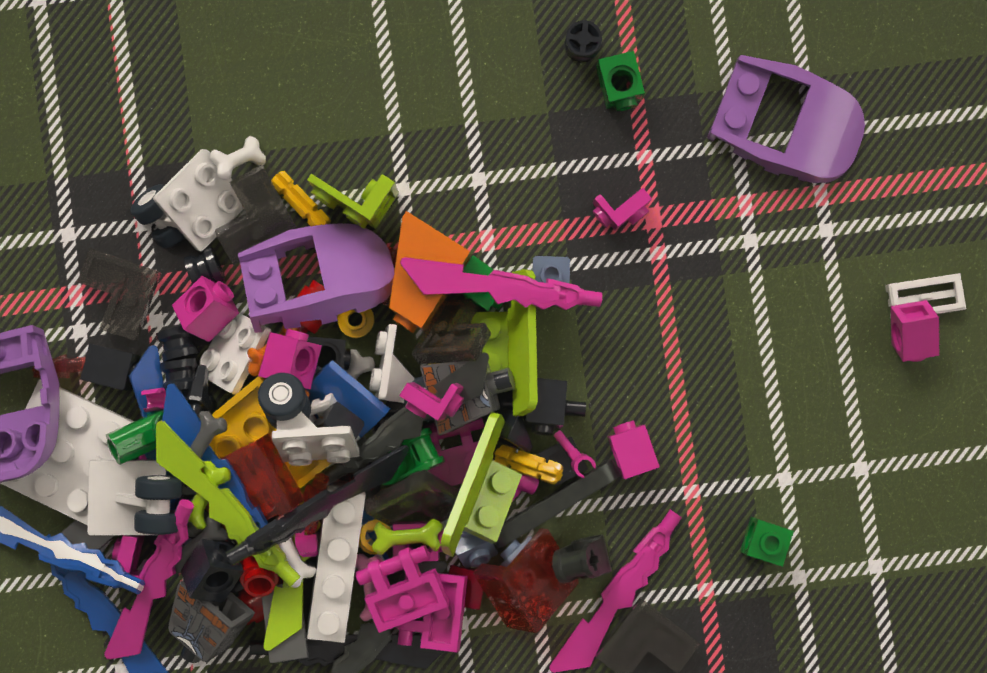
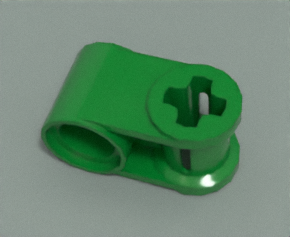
M430 427L422 429L421 436L403 440L401 446L407 445L410 450L392 480L382 485H391L445 462L444 457L438 455L430 438L432 434Z

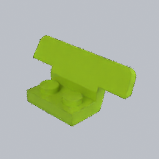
M521 269L512 272L535 280V274L532 270ZM511 300V308L508 309V312H471V360L485 352L489 355L488 363L491 372L510 368L515 381L513 416H524L534 411L538 402L536 306L531 304L524 308L515 300Z
M491 412L487 419L442 534V551L451 557L454 556L463 531L491 544L497 542L522 477L521 473L493 460V452L505 424L503 416L495 412Z

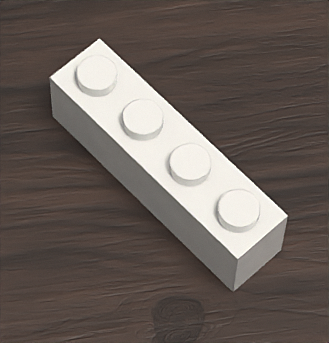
M327 484L326 490L332 492L344 484ZM365 492L334 505L327 518H323L321 521L318 555L316 556L315 564L316 573L313 578L307 621V639L345 643Z

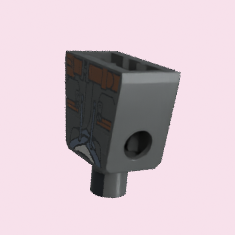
M471 360L420 366L426 390L433 394L437 393V390L433 387L435 384ZM488 363L483 394L462 403L453 417L447 415L443 420L437 421L434 419L439 436L455 431L489 415L491 412L499 410L500 403L497 394L515 389V381L510 368L491 372Z
M183 580L177 586L168 629L183 644L181 656L184 660L190 663L208 662L232 645L252 619L255 612L232 592L229 593L223 603L191 599L188 596Z

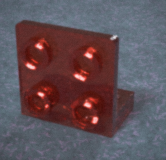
M269 433L220 458L228 459L245 486L249 500L254 507L259 505L267 520L277 514L280 517L290 512L305 500Z
M540 528L507 567L482 563L473 573L507 628L537 634L579 583L578 578L568 583H560L557 580L552 560L554 552L560 548L548 529Z

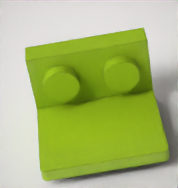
M310 174L307 179L313 187L311 193L316 196L315 198L333 210L337 205L344 209L342 213L346 215V218L363 229L367 225L376 229L399 195L395 182L383 174L378 181L372 179L364 189L361 198L365 201L362 206L313 174Z

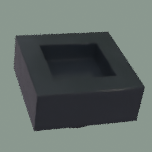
M571 436L568 437L567 439L571 442V444L575 448H577L573 438ZM559 443L538 453L540 457L546 459V463L551 460L563 466V476L555 486L577 476L571 468L572 460ZM584 460L578 464V470L581 473L588 470Z

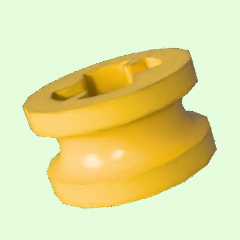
M374 519L361 527L359 547L368 554L377 555L368 543L371 539L366 540V532L371 533L378 522L392 530L382 520Z

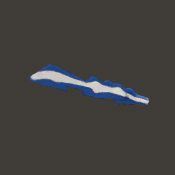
M0 506L1 544L16 550L18 543L39 552V560L68 571L86 573L85 579L112 588H124L135 594L142 592L145 581L125 572L118 560L107 559L99 549H88L86 543L72 544L63 533L47 538L13 513Z

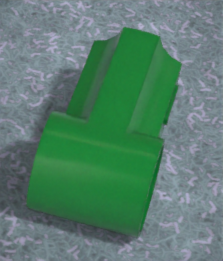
M164 410L150 412L144 418L105 434L107 438L106 443L117 464L121 465L156 449V424L163 418Z

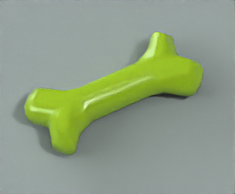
M204 461L206 466L203 467V471L217 487L231 480L229 468H217L212 461ZM196 493L192 500L194 508L188 522H191L196 529H204L207 527L204 512L209 502Z
M431 519L421 528L393 531L378 522L374 527L377 539L372 544V550L379 555H383L393 546L422 543L428 545L436 552L441 546L438 534L443 526L438 520Z

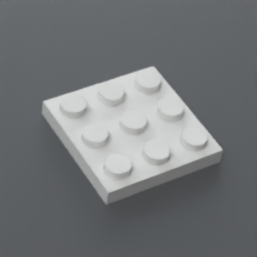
M41 379L38 380L26 409L42 406L40 389H43ZM59 387V427L57 442L51 456L33 473L23 478L0 484L88 525L90 460H115L106 443L107 438L105 434L134 421Z

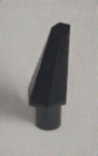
M199 365L197 367L186 398L199 418V413L207 411L209 408L208 368L206 365Z

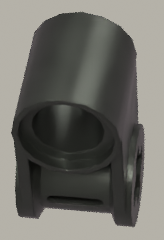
M595 535L572 541L570 545L556 550L553 554V570L560 583H568L577 578H596L612 571L604 535Z

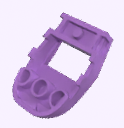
M740 55L735 63L707 138L714 141L717 137L733 146V153L745 160L750 159L765 167V171L773 174L791 175L798 177V180L811 183H828L841 177L854 162L864 135L865 121L858 101L849 92L796 65ZM772 73L809 87L784 153L747 140Z
M325 224L291 229L238 253L250 312L249 316L255 333L262 332L261 325L283 322L285 329L301 327L300 322L321 319L322 325L338 321V314L352 309L360 313L376 307L384 302L392 292L395 270L389 249L378 235L367 228L363 229L359 225ZM305 246V249L315 247L325 290L287 301L278 259L286 257V251Z
M34 325L0 333V374L35 366V369L40 372L43 389H40L42 406L0 415V483L23 478L36 471L51 456L57 442L60 405L59 380L44 330Z

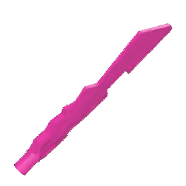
M407 257L402 258L400 261L403 269L423 295L489 292L497 304L515 300L524 308L532 304L542 310L553 305L563 310H567L575 305L600 307L602 303L601 292L587 291L581 289L578 285L549 278L544 283L528 276L493 270L488 276L463 273L464 265Z
M182 499L174 514L176 516L178 532L158 535L154 542L157 546L156 550L146 561L138 577L145 581V586L142 592L137 594L131 611L126 607L123 609L104 654L107 659L141 653L153 599L166 596L167 579L176 574L175 565L182 559V545L189 539L187 524L194 508V504L191 501Z
M670 509L658 526L653 527L634 548L633 552L636 554L633 559L617 572L602 591L603 603L589 623L582 618L550 664L549 669L551 672L556 673L591 666L617 609L632 607L636 590L648 585L647 577L658 570L659 557L669 550L670 535L682 519L681 516Z

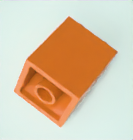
M406 211L402 217L389 308L396 314L393 318L396 323L412 333L417 328L425 332L448 294L423 295L401 266V259L407 257L461 264L465 267L471 259V253L460 244Z

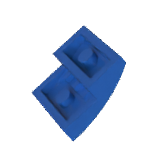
M333 360L315 376L311 389L304 388L309 391L310 396L308 398L310 404L318 398L322 401L325 399V395L332 393L337 402L362 419L364 427L359 434L360 438L372 429L390 410L389 407Z

